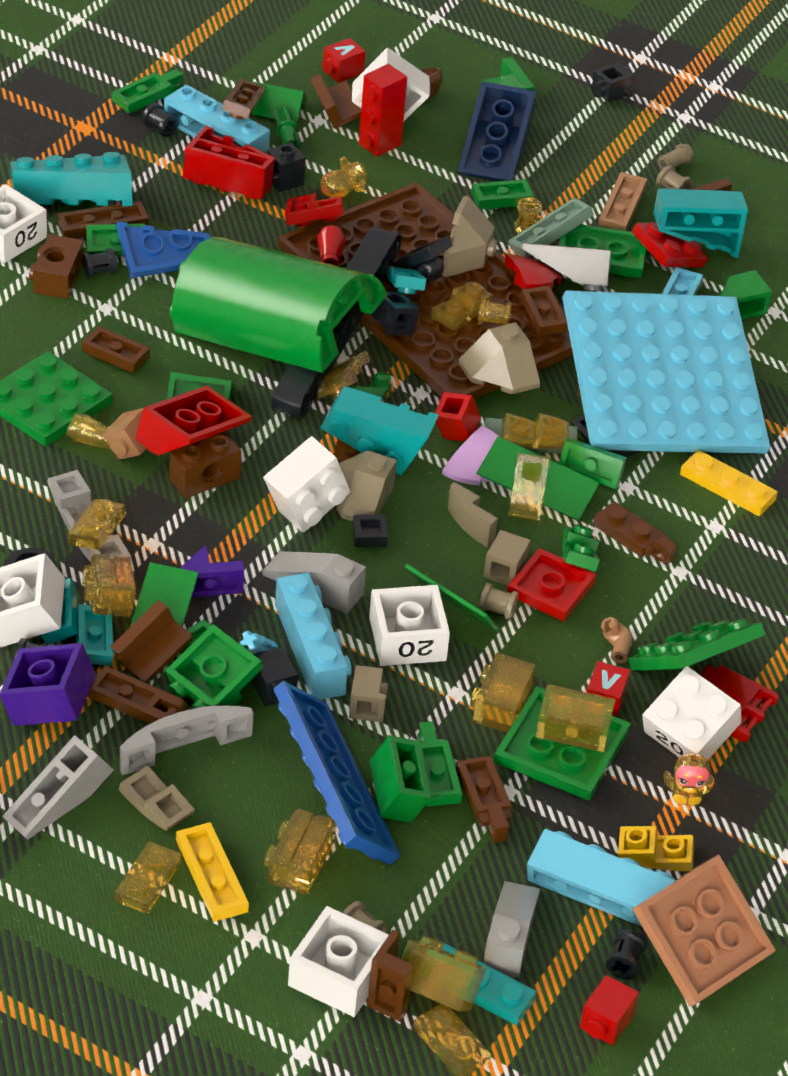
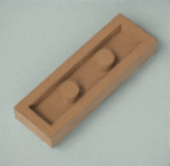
M620 172L601 213L598 227L627 231L646 189L647 178Z

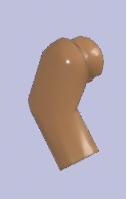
M608 617L603 620L601 629L603 630L604 637L613 646L611 659L618 664H622L627 661L632 643V635L616 618Z

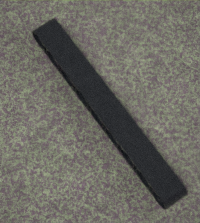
M372 226L348 264L347 269L373 275L382 283L387 275L388 266H392L400 251L401 233ZM358 300L332 330L339 354L323 373L290 364L273 393L272 410L299 418L305 417L364 315L361 312Z

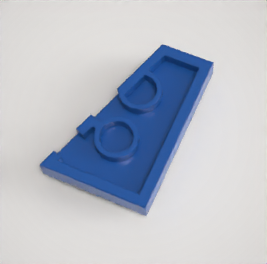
M117 222L116 230L130 278L178 271L181 263L188 258L198 244L210 238L209 233L179 229L172 231L156 230L154 226L143 225V228L127 226L125 222Z

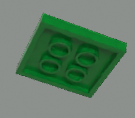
M46 351L0 380V416L44 447L113 403V394L49 351Z
M740 619L731 623L729 620H723L714 624L712 621L703 622L693 626L694 632L685 635V632H679L665 638L667 643L661 645L650 643L638 648L639 654L627 659L631 671L682 669L765 636L762 622L748 623L747 619Z
M536 686L496 750L494 763L590 801L629 734L631 723Z

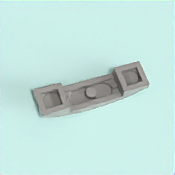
M74 470L48 478V485L60 515L85 557L99 570L131 561V555L118 534H111L93 505L91 490L79 471Z
M209 706L178 712L159 719L133 734L120 746V772L122 775L141 770L147 765L149 767L155 766L156 753L215 736L220 745L250 737L253 731V711L249 707Z

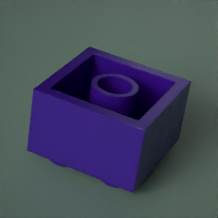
M83 643L21 648L18 650L0 691V697L13 726L78 720L96 675Z

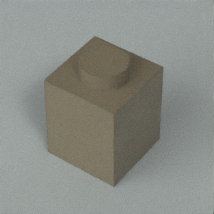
M500 530L486 554L483 577L508 586L528 562L531 540Z

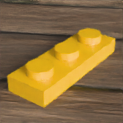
M697 450L681 467V476L759 517L776 501L778 491L700 450Z
M211 822L176 831V842L213 922L247 913L249 902Z

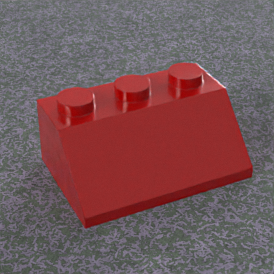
M206 385L144 407L135 440L147 447L150 452L161 455L251 422L252 416Z

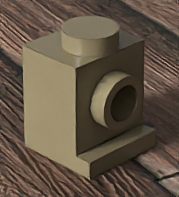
M356 665L351 692L350 719L383 723L388 683L382 682L383 668Z

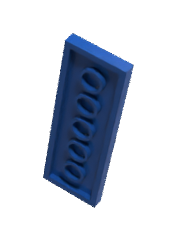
M282 681L273 689L280 702L278 708L291 726L290 734L301 747L303 752L301 757L315 777L313 783L327 803V813L336 822L340 831L338 833L339 839L349 849H357L373 860L378 859L392 865L401 855L383 818L380 817L374 799L328 704Z

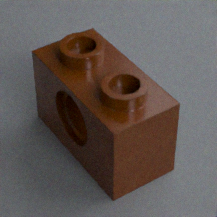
M48 235L45 244L39 246L37 262L32 263L30 267L29 280L33 281L35 294L69 299L82 268L83 240Z
M226 431L170 451L169 480L185 499L240 479L241 449Z

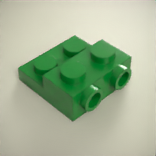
M212 624L165 672L170 681L169 690L183 700L188 697L194 702L192 707L195 709L209 706H235L242 699L240 690L264 667L260 659Z

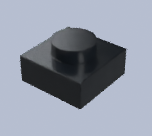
M353 515L352 525L355 547L387 546L388 533L385 515Z

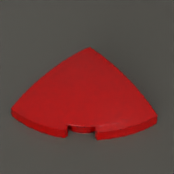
M505 254L504 266L515 271L514 284L519 287L529 289L550 286L553 288V279H557V285L561 284L562 275L544 262L526 256Z

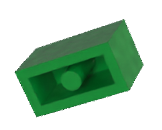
M388 735L370 759L379 814L382 818L412 823L431 799L420 741Z

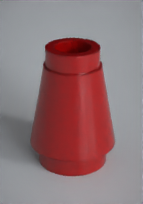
M325 226L317 235L321 261L335 266H339L346 241L343 231L337 226Z

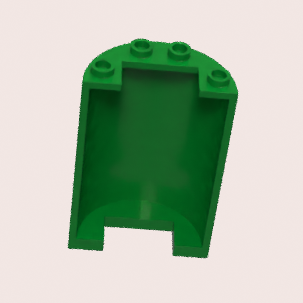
M212 237L200 242L188 258L181 263L170 308V317L173 320L175 333L323 373L339 354L332 331L357 300L361 312L372 314L386 298L387 294L381 281L370 274L224 237Z

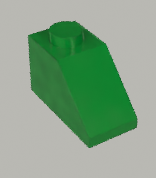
M754 270L731 275L720 296L737 298L742 320L768 314L772 290L757 271Z

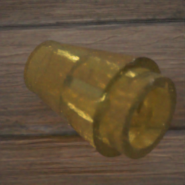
M75 413L67 430V436L73 438V442L110 449L109 444L102 435L109 427L86 413L82 415Z

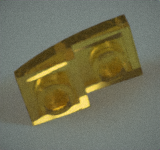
M468 282L453 289L450 300L434 306L431 318L452 330H456L477 316L492 301L493 294L486 291L478 283Z
M367 351L348 358L333 367L325 376L318 389L317 395L319 399L329 394L335 399L344 386L348 387L358 382L359 380L356 375L362 373L360 367L371 362Z
M506 413L502 420V438L521 447L560 448L564 446L565 440L569 438V421L539 413L536 421Z

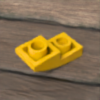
M656 826L620 827L618 857L621 859L630 858L638 862L640 866L654 869L692 871L693 835H657Z

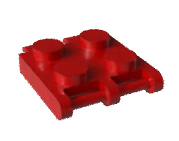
M706 665L699 674L741 705L742 722L730 735L741 742H747L751 737L750 731L755 724H760L765 718V711L770 705H775L779 700V695L775 691L722 665L718 668Z

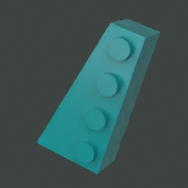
M107 152L103 156L94 157L90 154H77L74 158L52 155L44 160L21 157L17 161L10 162L11 188L37 204L52 205L55 199H60L62 203L67 205H79L83 200H90L96 202V206H108L110 200L122 201V206H133L131 171L125 155H120L118 152Z

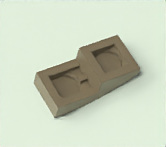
M453 482L450 485L448 501L450 514L469 536L488 548L495 540L498 518L479 507L480 496Z
M148 765L120 783L118 790L146 818L165 831L195 812V809L173 784L166 787Z

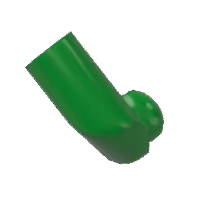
M377 372L374 376L375 381L370 386H354L353 389L370 393L383 399L391 390V376L387 372Z

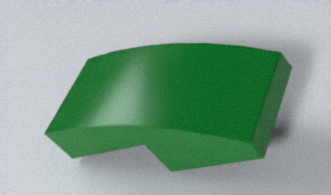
M575 524L574 529L565 526L562 538V553L565 563L596 572L600 561L596 551L600 541L596 535H593L594 530Z

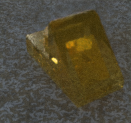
M518 453L508 516L540 521L550 458Z

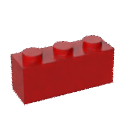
M389 63L365 74L363 78L359 145L376 157L402 145L407 76Z

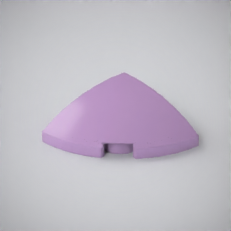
M482 425L454 453L443 468L442 475L470 485L479 486L480 481L491 482L477 475L476 472L498 435Z

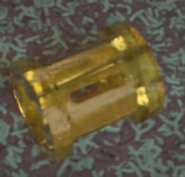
M525 197L518 201L517 210L519 215L515 221V230L518 233L538 222V215L542 212L543 207L539 200Z
M483 297L479 310L478 324H483L484 322L502 326L509 324L512 303L508 302L504 305L489 302L488 298Z

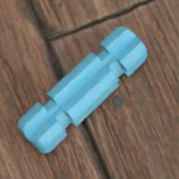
M245 631L242 634L244 639L240 642V645L254 654L278 648L276 642L262 635L260 636L258 633Z

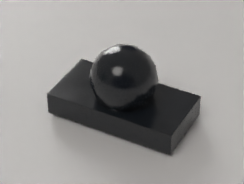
M443 237L410 251L396 260L394 264L398 268L405 269L416 266V271L420 272L426 278V281H435L444 272V262L439 254L453 245L448 237Z

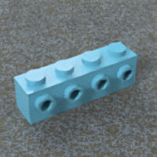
M186 84L164 98V111L178 116L179 125L177 128L195 138L207 125L213 128V134L223 139L225 135L233 138L234 144L242 148L245 145H249L267 154L270 129L251 119L244 118L240 120L229 116L228 112L222 110V103Z
M309 572L277 578L275 607L310 695L320 700L346 695L347 676L351 675V663L347 655L343 656L341 652L340 635L337 631L333 632L330 611L328 608H323L319 585L313 584Z
M544 829L527 863V881L639 926L642 925L632 908L676 881L666 872H654L641 867L633 859H621L608 854L600 846L594 844L586 845L574 840L567 833L561 831L553 832L548 829Z

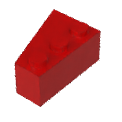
M206 125L185 147L183 178L192 180L195 184H207L218 187L224 192H236L250 199L262 200L272 188L275 157L249 145H245L242 148L233 143L232 137L225 135L223 139L213 134V128Z

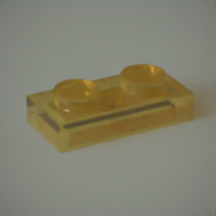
M95 499L68 532L69 545L99 550L126 516L125 504L111 502L107 499Z
M148 841L116 889L115 902L148 914L180 866L181 853Z
M445 1002L414 1019L413 1029L454 1076H469L490 1063L491 1054Z

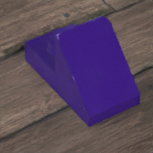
M207 546L202 547L180 567V569L199 573L192 597L243 593V561L209 563Z

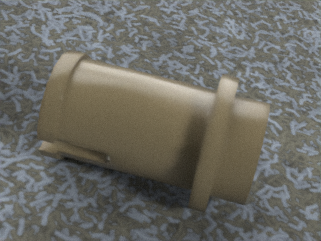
M678 144L673 151L659 156L657 162L661 170L668 165L675 168L681 164H689L694 153L688 144Z

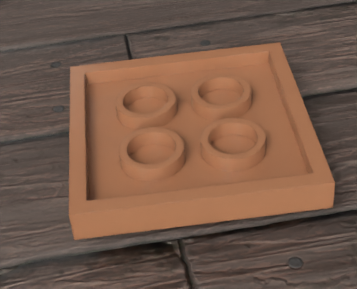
M720 855L710 858L632 908L689 1007L699 1003L776 951Z

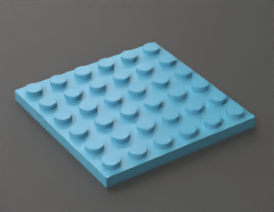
M565 291L562 299L590 445L603 450L696 452L700 450L712 453L766 454L768 452L770 443L736 297Z

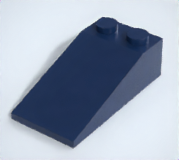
M482 81L457 174L497 182L514 179L534 116L536 91Z

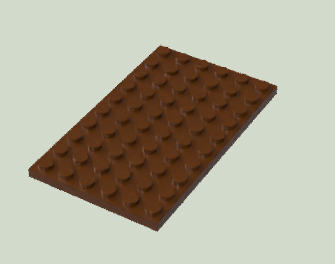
M416 182L345 210L344 215H340V218L337 220L324 222L322 219L278 237V247L285 253L322 262L317 235L325 226H337L346 237L339 267L347 268L368 230L374 226L401 233L400 251L391 266L396 267L394 264L396 260L410 251L443 237H448L450 240L455 214ZM495 251L493 257H488L483 268L449 277L441 275L435 281H426L424 291L416 290L415 294L403 293L420 308L412 335L385 334L386 328L382 327L381 322L371 314L364 313L360 320L362 325L440 397H442L444 392L472 395L475 400L501 388V386L485 382L483 386L472 383L458 364L459 358L491 328L516 322L530 341L537 371L573 356L568 329L567 333L538 336L520 299L523 288L514 284L515 271L504 266L505 257L498 251ZM442 252L441 254H439V256L442 258V260H443V257H444V252ZM413 266L408 269L416 270V266ZM386 275L382 282L385 291L398 292V288L393 287L394 285L387 279ZM560 306V308H561V310H562V312H563V314H564V316H565V318H566L565 309H564L562 306Z

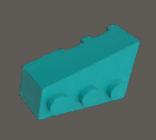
M658 188L653 214L660 232L689 242L694 240L705 244L709 249L715 250L717 248L730 253L732 257H739L748 213L742 192Z
M344 386L330 407L320 429L361 453L371 451L396 459V473L402 476L428 439L439 414L429 412L427 416L411 411L409 405L401 403L399 407L381 402L382 397Z

